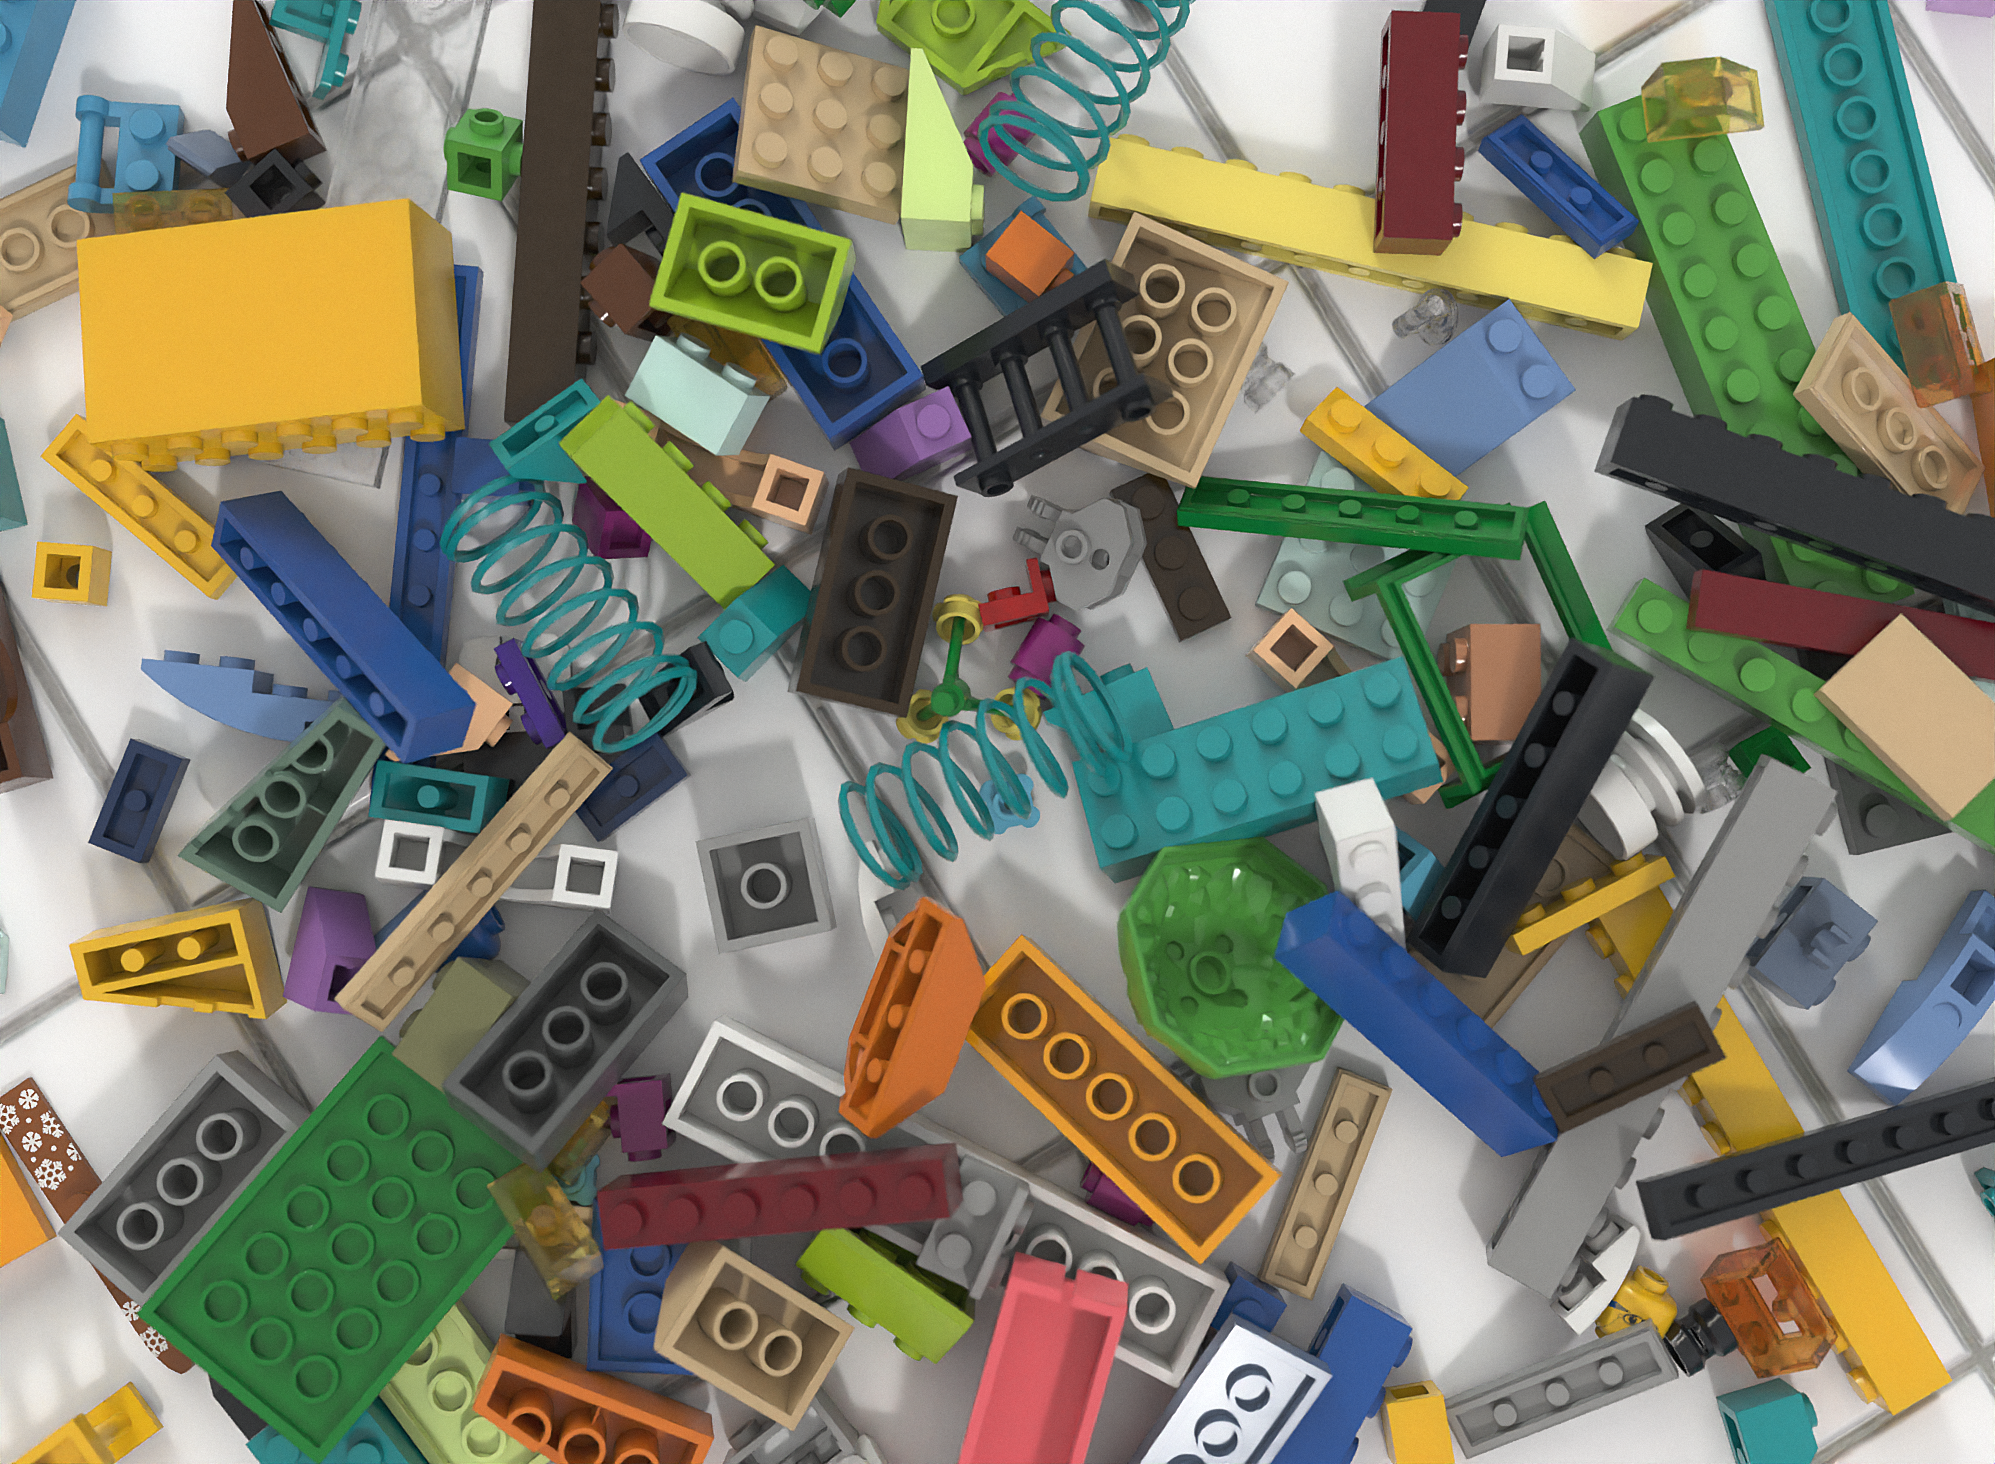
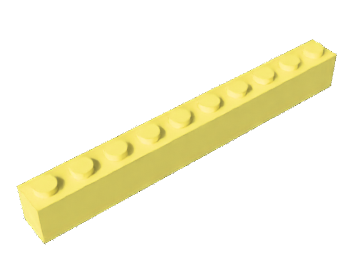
M1121 134L1117 138L1109 137L1111 146L1107 158L1098 166L1088 217L1128 226L1133 213L1136 212L1207 245L1491 311L1510 299L1525 319L1620 341L1624 340L1639 327L1653 263L1637 260V255L1627 249L1611 248L1596 259H1593L1570 236L1553 235L1549 239L1528 234V229L1522 225L1501 222L1491 226L1474 222V217L1471 214L1463 212L1460 235L1458 238H1453L1441 256L1373 253L1375 198L1366 197V192L1355 186L1340 184L1333 186V189L1311 184L1312 180L1309 177L1295 172H1282L1279 176L1259 172L1256 165L1244 160L1230 159L1225 161L1224 164L1203 159L1204 155L1201 152L1188 147H1173L1171 151L1151 147L1146 139L1131 134Z

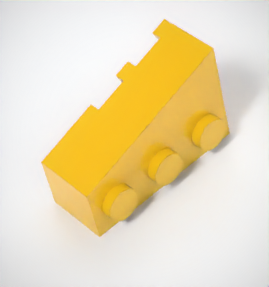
M253 897L98 929L69 944L83 1000L156 1008L160 1005L194 1008V1012L213 1013L214 1011L248 1014L250 1018L259 1019L269 1018L287 1003V999L283 997L284 987L263 904Z

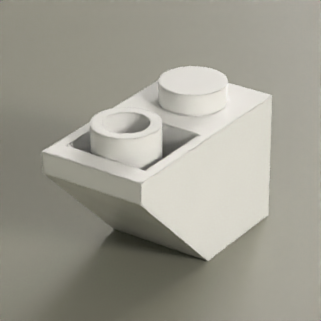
M1498 24L1483 48L1479 102L1589 112L1592 108L1596 54L1555 28Z

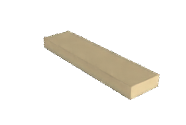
M1337 1067L1309 1139L1307 1150L1304 1152L1257 1275L1259 1280L1311 1301L1313 1300L1391 1096L1392 1088Z

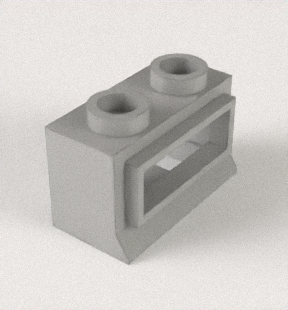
M820 1386L806 1410L812 1406L826 1427L779 1464H823L840 1450H842L845 1456H848L855 1450L859 1432L847 1421L822 1386ZM755 1418L751 1419L728 1439L732 1448L728 1450L723 1464H759L751 1453L785 1426L771 1418L760 1426Z

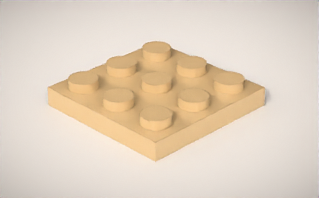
M755 25L749 41L732 182L895 225L901 217L910 70Z

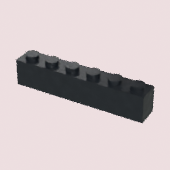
M1572 637L1570 638L1405 940L1442 972L1486 978L1655 676L1612 650Z

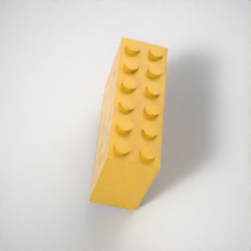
M409 198L77 240L87 444L111 452L112 458L115 460L141 463L142 470L169 472L178 469L177 462L195 460V464L202 466H222L231 463L230 456L248 454V457L251 459L275 460L284 457V450L302 448L303 452L309 454H328L337 451V444L356 442V445L359 447L381 448L390 446L391 438L410 436L413 441L434 442L445 439V432L465 430L452 233Z

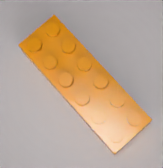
M1021 934L984 975L986 987L965 1040L1201 1265L1283 1173L1035 941Z

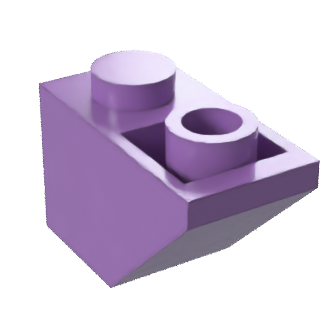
M308 886L283 997L312 1011L353 1015L344 1010L334 998L376 952L365 895Z

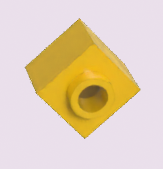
M37 542L32 598L54 603L107 606L112 551L90 545ZM78 571H79V580H78V584H77V582H76V575H77V573H78Z

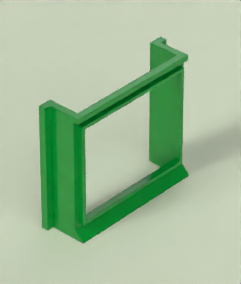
M1546 501L1529 506L1524 541L1569 640L1572 637L1612 650ZM1409 549L1342 582L1352 602L1375 593L1458 773V778L1437 789L1445 808L1450 809L1486 791L1508 752L1482 764L1401 586L1463 555Z

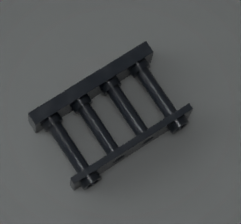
M1103 259L920 366L926 386L935 390L949 386L953 397L958 398L966 426L972 437L971 443L978 463L954 475L956 486L981 494L984 497H995L1007 493L1014 487L1013 482L1125 422H1135L1149 417L1156 411L1157 405L1174 397L1170 385L1145 373H1138L1118 313L1122 308V304L1140 295L1133 274ZM1096 320L1118 386L1090 401L1071 338L1074 336L1075 331ZM1049 347L1070 412L1043 426L1024 365L1028 362L1029 357ZM1003 373L1023 438L998 451L979 391L982 389L983 383Z

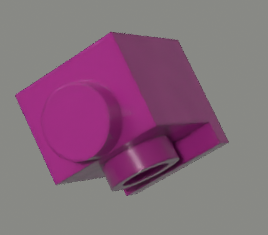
M670 1073L620 1078L605 1096H617V1104L611 1105L610 1127L613 1138H621L622 1153H627L628 1161L630 1162L661 1158V1149H668L676 1141V1131L662 1124L673 1103Z

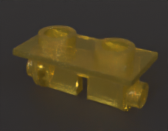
M229 188L112 193L115 235L236 220L235 216H233L232 201L225 194Z

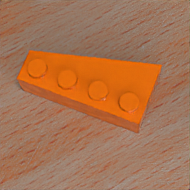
M503 1333L500 1334L478 1382L472 1410L533 1453L538 1451L555 1464H703L714 1440L712 1414L604 1372L586 1371V1365Z

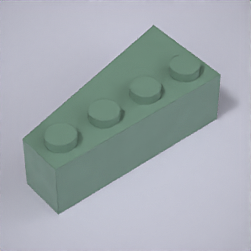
M343 695L340 696L203 824L177 856L282 913L385 749V742Z

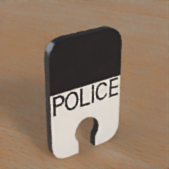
M542 633L536 638L531 649L544 647L558 639L559 636ZM502 636L477 637L471 639L463 646L460 651L459 665L513 703L505 714L513 722L493 747L483 742L478 750L463 752L464 773L510 779L506 802H508L553 750L546 749L543 742L536 745L531 740L521 721L520 716L526 713V710L518 694L509 695L495 672L494 666L499 663V658L493 648L503 644ZM569 645L551 655L535 659L546 681L555 663L570 650ZM572 663L561 673L557 682L573 676ZM552 690L565 715L562 691Z

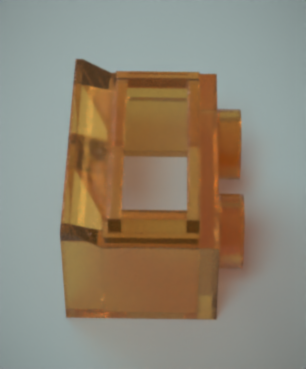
M1776 1237L1761 1245L1719 1254L1699 1279L1705 1288L1709 1301L1717 1308L1735 1336L1739 1352L1746 1358L1758 1379L1818 1368L1838 1338L1780 1237ZM1765 1273L1778 1293L1772 1302V1312L1752 1280L1753 1278L1764 1276ZM1794 1321L1800 1331L1784 1334L1778 1322Z

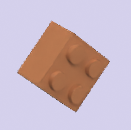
M1469 624L1446 634V643H1440L1438 667L1442 676L1446 677V685L1474 745H1512L1541 693L1540 624Z

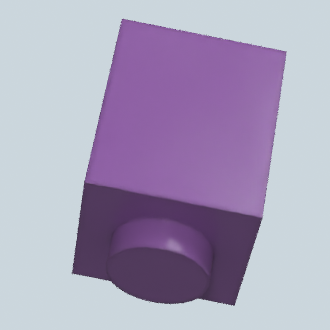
M949 386L896 409L849 442L862 471L899 481L908 479L973 449L971 434Z

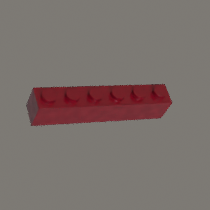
M956 1142L626 1174L620 1175L598 1190L597 1198L604 1250L950 1219L963 1202Z

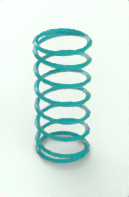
M1059 0L1051 6L1050 19L1057 33L1042 32L1031 39L1030 52L1037 67L1020 66L1010 72L1009 84L1017 101L1003 100L990 106L989 117L979 123L977 137L986 159L999 174L1014 186L1035 197L1058 202L1075 201L1085 195L1090 183L1088 170L1094 169L1106 160L1111 146L1109 136L1115 135L1127 125L1131 112L1129 103L1134 102L1146 93L1151 79L1150 70L1166 59L1171 44L1170 37L1185 27L1190 13L1189 5L1196 0H1134L1144 4L1152 13L1159 28L1158 31L1153 32L1131 29L1115 15L1088 0ZM1158 7L1167 9L1180 7L1176 20L1167 26ZM1067 8L1084 10L1093 20L1108 30L1120 34L1132 47L1139 63H1120L1102 57L1093 48L1081 40L1072 37L1063 28L1060 21L1061 12ZM1137 39L1148 41L1160 39L1156 54L1147 59ZM1047 41H1052L1068 46L1073 52L1088 62L1097 65L1109 77L1119 96L1111 97L1093 94L1078 88L1061 75L1055 73L1043 60L1040 54L1041 45ZM1116 71L1126 73L1141 72L1137 86L1127 93ZM1026 75L1037 76L1072 95L1090 114L1098 129L1074 127L1054 119L1037 108L1024 95L1020 88V79ZM1095 104L1109 106L1120 104L1121 108L1117 120L1107 127ZM1004 110H1014L1035 119L1042 125L1027 118L1016 115H999V113ZM1002 124H1010L1027 129L1046 139L1061 151L1070 162L1054 160L1034 152L1017 141ZM993 127L997 135L1012 150L1034 163L1054 170L1077 171L1079 177L1077 187L1068 193H1057L1040 188L1019 177L1004 165L990 148L987 140L989 130ZM1071 136L1089 139L1100 137L1097 154L1086 161Z
M510 474L494 479L469 495L456 507L448 518L439 542L442 553L447 556V560L456 563L475 561L487 555L477 566L472 576V592L489 595L503 591L519 582L503 598L496 612L497 624L511 627L532 620L555 604L574 584L584 564H593L602 570L605 580L603 588L583 593L570 599L543 616L527 633L522 642L521 652L523 657L533 659L551 655L568 645L584 632L599 615L609 597H619L627 602L630 611L628 621L607 627L571 648L555 663L549 672L547 689L565 691L578 686L605 667L624 647L634 630H646L654 637L655 647L653 654L635 660L613 671L597 682L580 698L573 711V722L590 724L599 720L592 739L594 750L613 753L626 750L643 742L668 724L690 701L697 685V671L691 669L689 661L680 655L662 654L665 643L663 629L653 622L637 621L639 613L637 596L627 589L612 588L614 574L611 563L602 557L587 556L589 543L586 532L574 524H562L564 511L561 500L550 493H546L544 480L513 478ZM522 481H527L535 486L536 492L525 491L507 495L485 505L469 516L451 536L452 530L462 516L481 499L499 488ZM534 500L522 518L505 533L484 545L470 550L459 551L456 549L460 540L475 525L489 515L512 504ZM542 502L552 507L555 517L554 523L530 528L520 533L539 512ZM560 532H567L577 539L580 549L578 556L557 560L536 570L520 581L547 556L559 537ZM549 534L537 552L515 572L496 583L485 586L481 585L484 574L498 559L527 541ZM572 567L566 578L556 589L536 606L519 615L506 617L510 606L525 591L542 579ZM595 601L581 620L565 634L544 647L531 649L536 638L551 624L568 612ZM619 635L610 647L586 669L569 679L557 682L561 673L575 659L595 645ZM672 663L677 666L676 668L666 669L651 676L658 664ZM642 669L636 678L611 701L595 711L582 715L586 708L601 693L621 679ZM675 677H681L678 687L666 705L637 733L618 742L608 744L603 742L606 729L634 700L663 682Z
M1065 651L1054 658L1051 672L1052 688L1043 681L1028 676L1017 679L1013 694L1014 709L1006 703L991 698L980 701L975 718L976 729L971 725L952 719L943 723L938 739V749L935 746L917 741L906 745L901 769L879 762L870 767L865 786L852 781H846L841 784L838 807L842 823L853 847L873 875L885 885L904 891L910 886L911 881L919 882L923 873L921 859L907 831L894 813L875 795L874 782L876 776L884 772L891 773L902 781L913 816L930 846L945 860L950 862L957 860L959 852L958 843L950 824L930 794L912 777L911 758L913 754L919 751L926 752L940 762L951 796L973 832L987 841H991L994 838V822L986 804L966 774L949 756L947 738L949 733L956 729L964 732L979 744L982 758L990 777L1010 810L1019 818L1025 820L1030 818L1031 804L1022 783L1000 751L988 739L985 713L992 708L998 709L1018 726L1029 757L1049 790L1057 797L1064 799L1067 797L1069 787L1059 763L1047 744L1027 720L1022 692L1023 689L1029 686L1034 687L1046 696L1058 709L1074 747L1094 775L1103 777L1106 771V764L1093 737L1112 758L1124 763L1131 760L1133 753L1132 741L1124 719L1101 679L1082 657L1076 653ZM1071 666L1085 676L1099 696L1117 731L1122 751L1108 738L1094 718L1077 686ZM1062 678L1066 690L1072 700V703L1076 708L1078 714L1080 715L1081 719L1083 720V722L1080 720V718L1077 716L1074 710L1068 705L1066 695L1063 689ZM1001 772L1003 773V775L1005 776V778H1006V780L1008 781L1009 785L1011 786L1012 790L1014 791L1015 796H1014L1013 793L1011 792V790H1010L1009 786L1007 785V783H1006L1004 777L1002 776ZM960 786L963 788V790L966 792L971 802L973 803L975 809L979 814L982 824L974 815L972 809L970 808L968 802L966 801L962 793ZM855 791L865 799L870 822L876 837L891 864L903 876L900 880H895L883 870L864 844L850 814L847 799L849 792ZM919 799L936 821L948 849L937 837L927 820ZM882 821L891 834L899 854L891 843Z

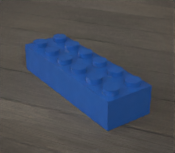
M731 98L640 159L650 181L674 215L681 193H686L825 232L805 201L732 182L741 108L734 98ZM854 273L851 276L841 314L820 355L758 338L834 451L926 390L924 375Z

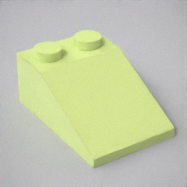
M911 48L901 222L905 246L909 250L965 253L972 247L973 235L983 236L985 214L984 185L974 184L973 163L923 48Z

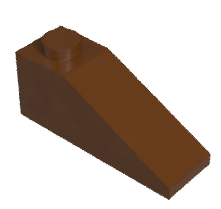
M233 0L226 110L234 127L233 130L228 131V137L236 154L243 163L250 161L253 165H257L274 149L281 153L290 163L294 162L298 157L304 161L327 151L275 27L269 25L270 16L262 0Z

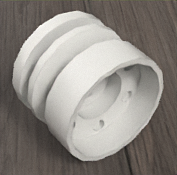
M630 0L622 31L625 37L637 48L675 67L699 74L713 76L730 75L736 69L746 36L743 27L737 21H746L751 17L755 6L753 0Z
M1637 709L1578 813L1577 819L1608 853L1618 860L1626 861L1657 839L1658 830L1654 818L1666 826L1676 827L1682 822L1684 813H1696L1706 805L1708 798L1705 786L1696 768L1681 746L1652 716Z

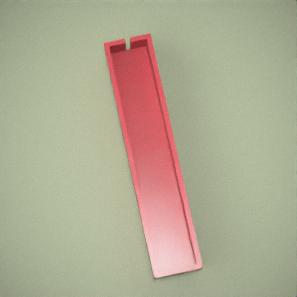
M1015 1251L957 1464H1084L1127 1313L1129 1283L1077 1269L1075 1280L1065 1277L1066 1265Z

